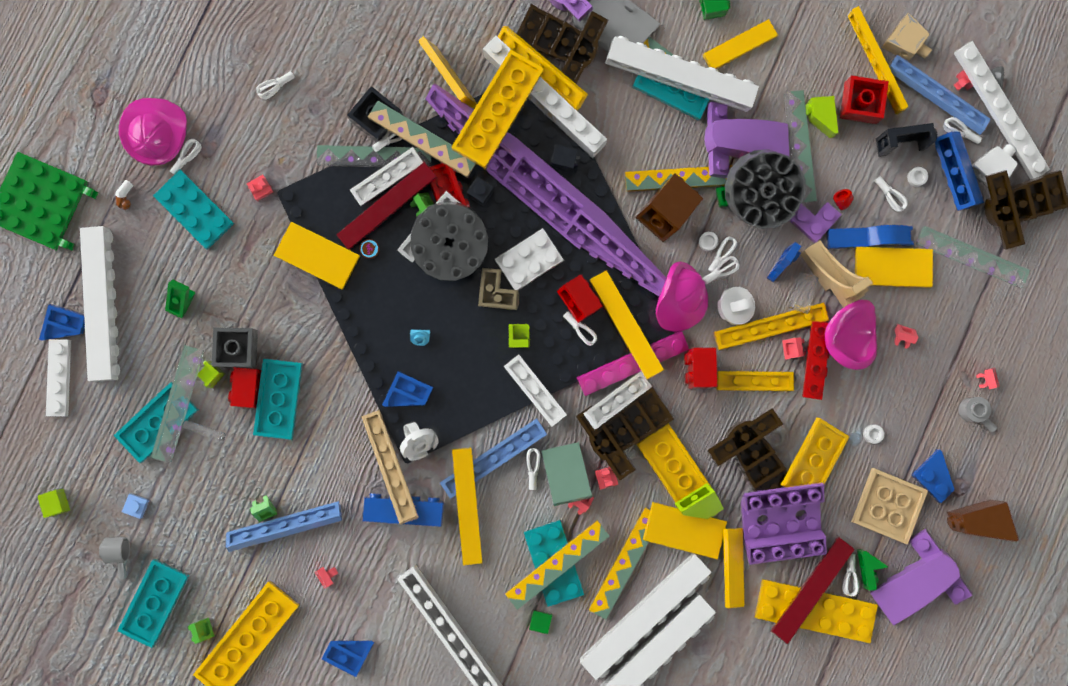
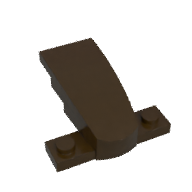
M531 4L516 34L535 50L565 62L561 72L577 84L583 70L594 62L598 52V40L609 20L591 11L582 31L566 21L564 22L551 13H547Z
M1007 170L985 176L990 193V198L985 200V215L991 225L998 226L1005 250L1025 244L1020 222L1036 219L1040 216L1052 214L1054 211L1068 208V195L1061 170L1036 177L1011 187Z
M653 387L597 429L592 427L583 414L593 405L576 415V418L589 436L593 451L607 462L619 481L636 470L624 450L639 443L674 420V417Z
M773 408L753 421H741L734 424L728 429L725 439L707 450L717 467L734 457L753 492L785 488L781 486V483L787 474L786 467L775 454V450L764 438L783 425Z

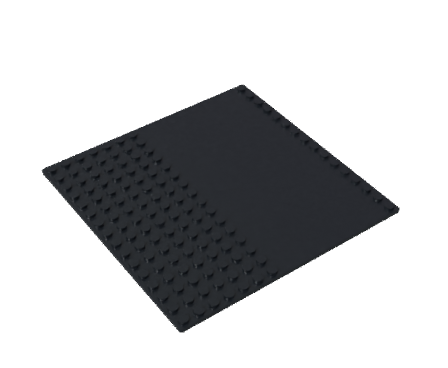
M483 94L473 98L477 104ZM527 98L509 128L508 133L521 141L549 166H551L555 144L578 150L577 156L580 157L578 168L574 167L573 172L553 169L604 211L639 248L595 157L592 158ZM440 115L418 124L452 145L459 135L456 131H452L448 126L449 122L444 117H440ZM395 135L391 139L399 138V136ZM404 139L384 146L417 148ZM374 150L363 160L357 154L352 155L354 158L352 162L346 158L280 189L277 195L290 222L346 248L337 234L405 177L362 206H360L350 189L401 154L396 150L386 161ZM421 151L418 152L422 161L429 167L441 164L439 160L432 156L430 162ZM376 157V162H372L371 158ZM478 164L474 166L468 178L457 171L455 174L457 181H460L462 184L464 199L468 200L470 208L482 219L488 235L487 253L482 264L471 275L458 280H439L426 274L415 260L411 262L397 251L411 234L417 218L416 213L419 212L418 206L412 207L410 205L414 200L412 198L350 249V251L360 255V258L343 290L317 277L399 452L400 446L406 438L404 425L415 422L419 429H432L438 437L437 447L434 450L433 448L428 450V454L532 404V401L504 367L517 355H520L548 392L553 394L577 382V377L631 353L601 300L600 303L603 307L581 321L582 324L595 332L597 341L591 346L583 342L576 329L563 317L566 312H570L557 293L564 284L582 275L589 283L593 293L598 297L590 283V279L607 270L649 345L677 333L663 329L657 321L656 306L659 296L639 285V282L632 277L629 279L622 275L623 272L617 268L607 266V262L602 259L592 257L587 250L577 248L489 174L486 170L487 167L483 168ZM477 176L494 187V193L484 207L470 199L467 195V191ZM429 184L419 193L428 192L434 204H436L434 194ZM543 228L564 261L518 290L519 305L517 310L478 306L482 268L500 269L495 261L497 257ZM448 237L445 238V239H446L445 244H446V243H449V244H452V243H453V242H452L453 238H452V239H449ZM371 239L377 242L380 252L376 258L366 259L360 252V245L363 241ZM501 272L500 289L514 290L504 273ZM509 324H529L530 347H509ZM579 327L582 335L588 341H593V336L585 329ZM430 330L429 342L423 346L413 344L410 340V331ZM397 372L433 387L426 405L382 406ZM400 452V454H401V456H402V459H403V461H404L405 463L408 464V463L413 462V461H410V460L408 459V457H406V459H405V458L403 457L402 453Z

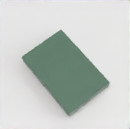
M579 442L541 451L554 506L592 498Z

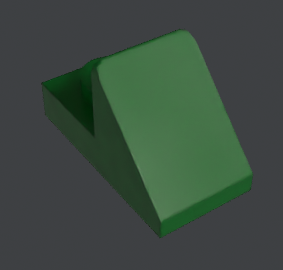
M172 279L168 283L165 311L182 319L195 296V292L190 290V287Z
M856 549L863 588L869 591L877 590L878 577L874 570L888 568V566L867 551Z

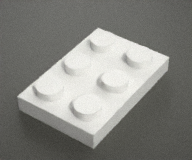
M543 228L495 259L514 290L521 289L564 261Z

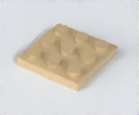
M872 468L851 522L908 545L928 490Z

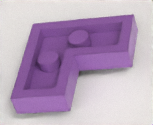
M828 202L815 215L804 205L800 204L799 209L795 212L790 222L812 242L816 243L841 214Z

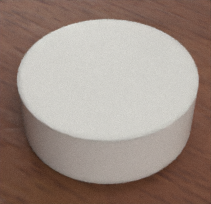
M915 167L907 175L908 182L915 187L922 186L928 180V172L922 167Z
M705 232L699 238V246L704 251L714 250L719 242L717 235L713 232Z
M868 425L863 431V437L868 443L877 444L883 440L884 431L879 425Z

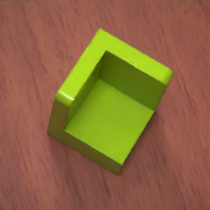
M509 324V347H530L529 324Z
M205 360L203 362L205 366L197 376L204 382V386L213 388L225 373L220 368L212 367V361Z
M56 489L37 496L43 518L71 511L64 489Z

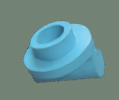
M430 330L410 331V340L413 344L423 346L429 342Z

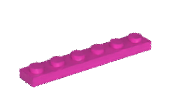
M681 331L650 344L659 362L689 350ZM630 353L577 377L584 396H587L641 370Z

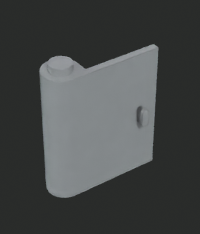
M591 0L589 2L593 6V12L609 20L598 40V45L608 53L614 37L623 36L628 38L630 42L644 43L660 25L659 22L630 0ZM590 13L580 22L573 16V25L582 31Z

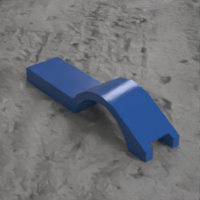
M879 225L867 228L828 229L827 245L828 249L870 247L887 244L912 246L914 245V241H911L913 226Z

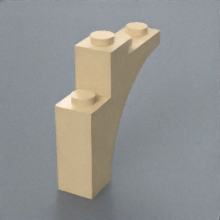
M821 240L800 254L824 290L831 289L843 308L860 300L869 291L867 287L873 284L869 277L857 276L841 265L827 250Z

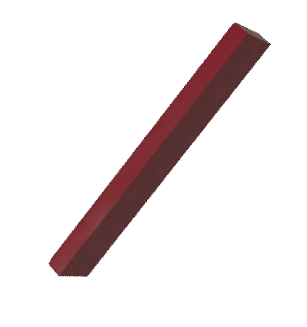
M423 162L337 234L338 238L348 250L352 249L434 181L437 176Z
M840 537L835 539L827 554L823 556L770 632L786 644L791 641L855 550Z

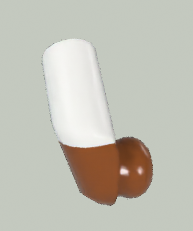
M127 180L116 191V205L124 210L129 209L131 206L126 195L133 187Z

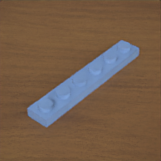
M899 55L893 59L889 66L893 76L906 83L953 117L961 120L979 135L986 129L990 121L989 117Z
M537 418L473 460L475 482L547 435ZM452 474L440 482L450 499L456 495L455 477Z
M338 501L226 532V549L228 552L342 521L341 505Z

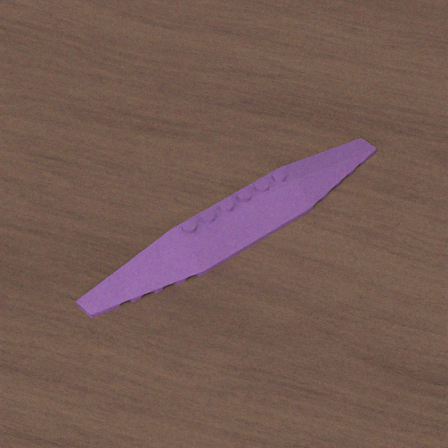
M437 84L432 85L425 98L440 117H444L449 122L448 126L452 131H456L458 134H460L474 110ZM507 132L487 165L486 170L489 174L577 248L587 250L592 257L602 259L607 262V266L617 268L623 272L622 275L629 279L632 277L639 282V285L660 296L667 278L604 211L521 141Z

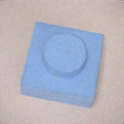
M130 493L122 512L141 519L149 500Z

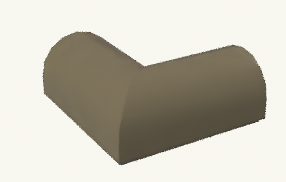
M482 268L478 306L517 310L519 291L500 289L502 270Z

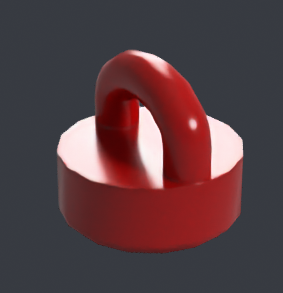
M842 189L835 193L833 199L840 210H845L850 206L854 197L851 190Z

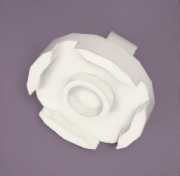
M731 287L723 291L721 299L718 300V312L721 318L731 325H741L748 322L755 311V301L752 294L742 287Z
M415 422L404 425L406 438L400 446V452L405 459L408 457L410 461L419 460L428 455V450L431 448L434 450L437 447L438 437L432 429H419Z

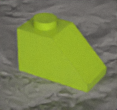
M835 97L811 98L805 105L809 122L827 137H835L838 134Z
M708 483L674 503L683 515L709 519L724 509L716 492Z

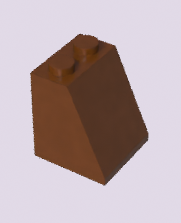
M674 173L635 218L664 242L682 227L704 198L695 189L691 188L682 177Z
M990 499L947 512V523L953 531L1014 542L1019 541L1007 502Z

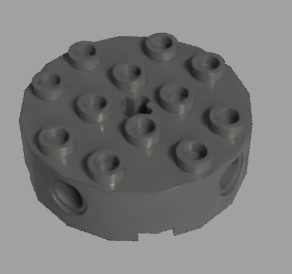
M769 149L754 150L740 157L731 167L725 182V199L731 212L741 221L760 229L776 228L790 221L799 209L800 204L803 203L806 195V180L801 167L789 156Z
M441 201L428 206L417 216L411 230V251L416 263L426 274L439 280H458L471 275L482 264L487 253L488 235L482 219L472 208L458 202ZM446 237H448L449 239H452V238H453V240H452L453 243H452V244H449V243H446V244H445V242H446V239H445V238H446Z

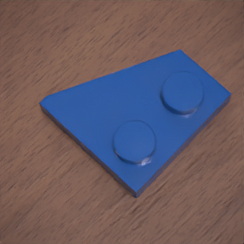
M794 242L788 246L767 276V279L774 282L788 265L795 262L801 254L799 252L801 245Z
M49 304L39 340L83 334L85 329L84 314Z
M397 372L382 406L426 405L433 387Z
M937 449L912 474L938 503H942L955 490L940 449Z
M330 641L321 659L357 677L374 641Z

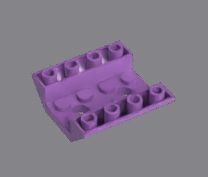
M823 483L744 493L741 500L743 539L749 565L827 554L826 536L821 530L820 503L825 502ZM805 510L802 516H796L797 511ZM761 515H766V516H767L764 521H762V522L757 521V519H758L759 516H761Z

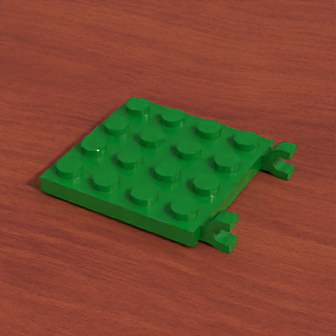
M17 151L0 187V227L56 251L59 246L72 251L75 244L64 240L63 236L82 195L84 194L96 199L99 192L87 187L88 181Z

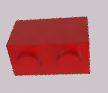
M582 275L567 282L557 291L578 323L603 307L599 298L593 293L589 283Z
M234 367V371L230 374V382L232 383V391H229L228 394L230 406L257 408L262 370Z

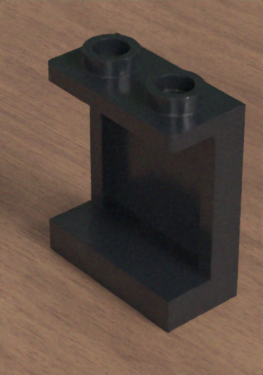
M928 123L885 130L876 138L878 157L887 156L898 147V143L917 141L919 151H924L936 142L937 130L934 128V124Z

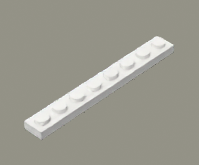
M973 41L954 52V55L1008 144L1016 149L1015 155L1030 180L1049 171L1050 168Z

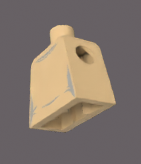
M909 13L900 21L882 46L883 49L899 55L905 60H910L916 53L925 59L932 51L931 48L924 44L929 33Z

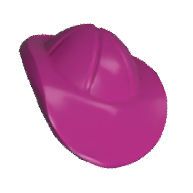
M159 98L135 100L126 107L119 121L118 133L121 144L125 151L140 163L151 166L166 164L175 158L182 148L186 135L187 118L184 111L178 105L168 100Z
M681 261L675 262L671 266L656 306V318L659 325L665 330L677 332L687 330L699 323L708 307V293L702 276L692 266Z
M857 300L842 308L830 320L825 330V343L828 352L839 364L848 369H864L870 366L876 358V313L873 303L869 300Z

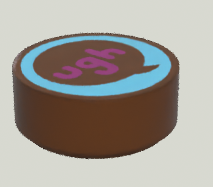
M368 239L361 243L360 252L366 259H374L378 256L380 248L376 241Z

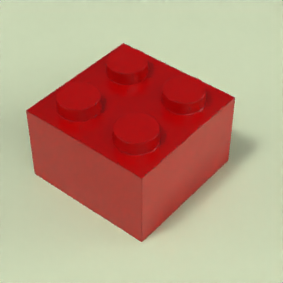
M851 75L844 83L840 119L878 124L884 118L889 81Z
M691 348L687 350V354H684V364L688 366V373H685V384H688V389L717 387L716 348Z

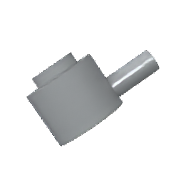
M971 397L964 399L960 403L959 414L963 420L967 422H981L991 432L997 429V426L988 419L991 414V406L986 399Z
M105 538L99 547L100 558L105 564L117 563L119 579L127 578L125 563L130 555L128 538Z

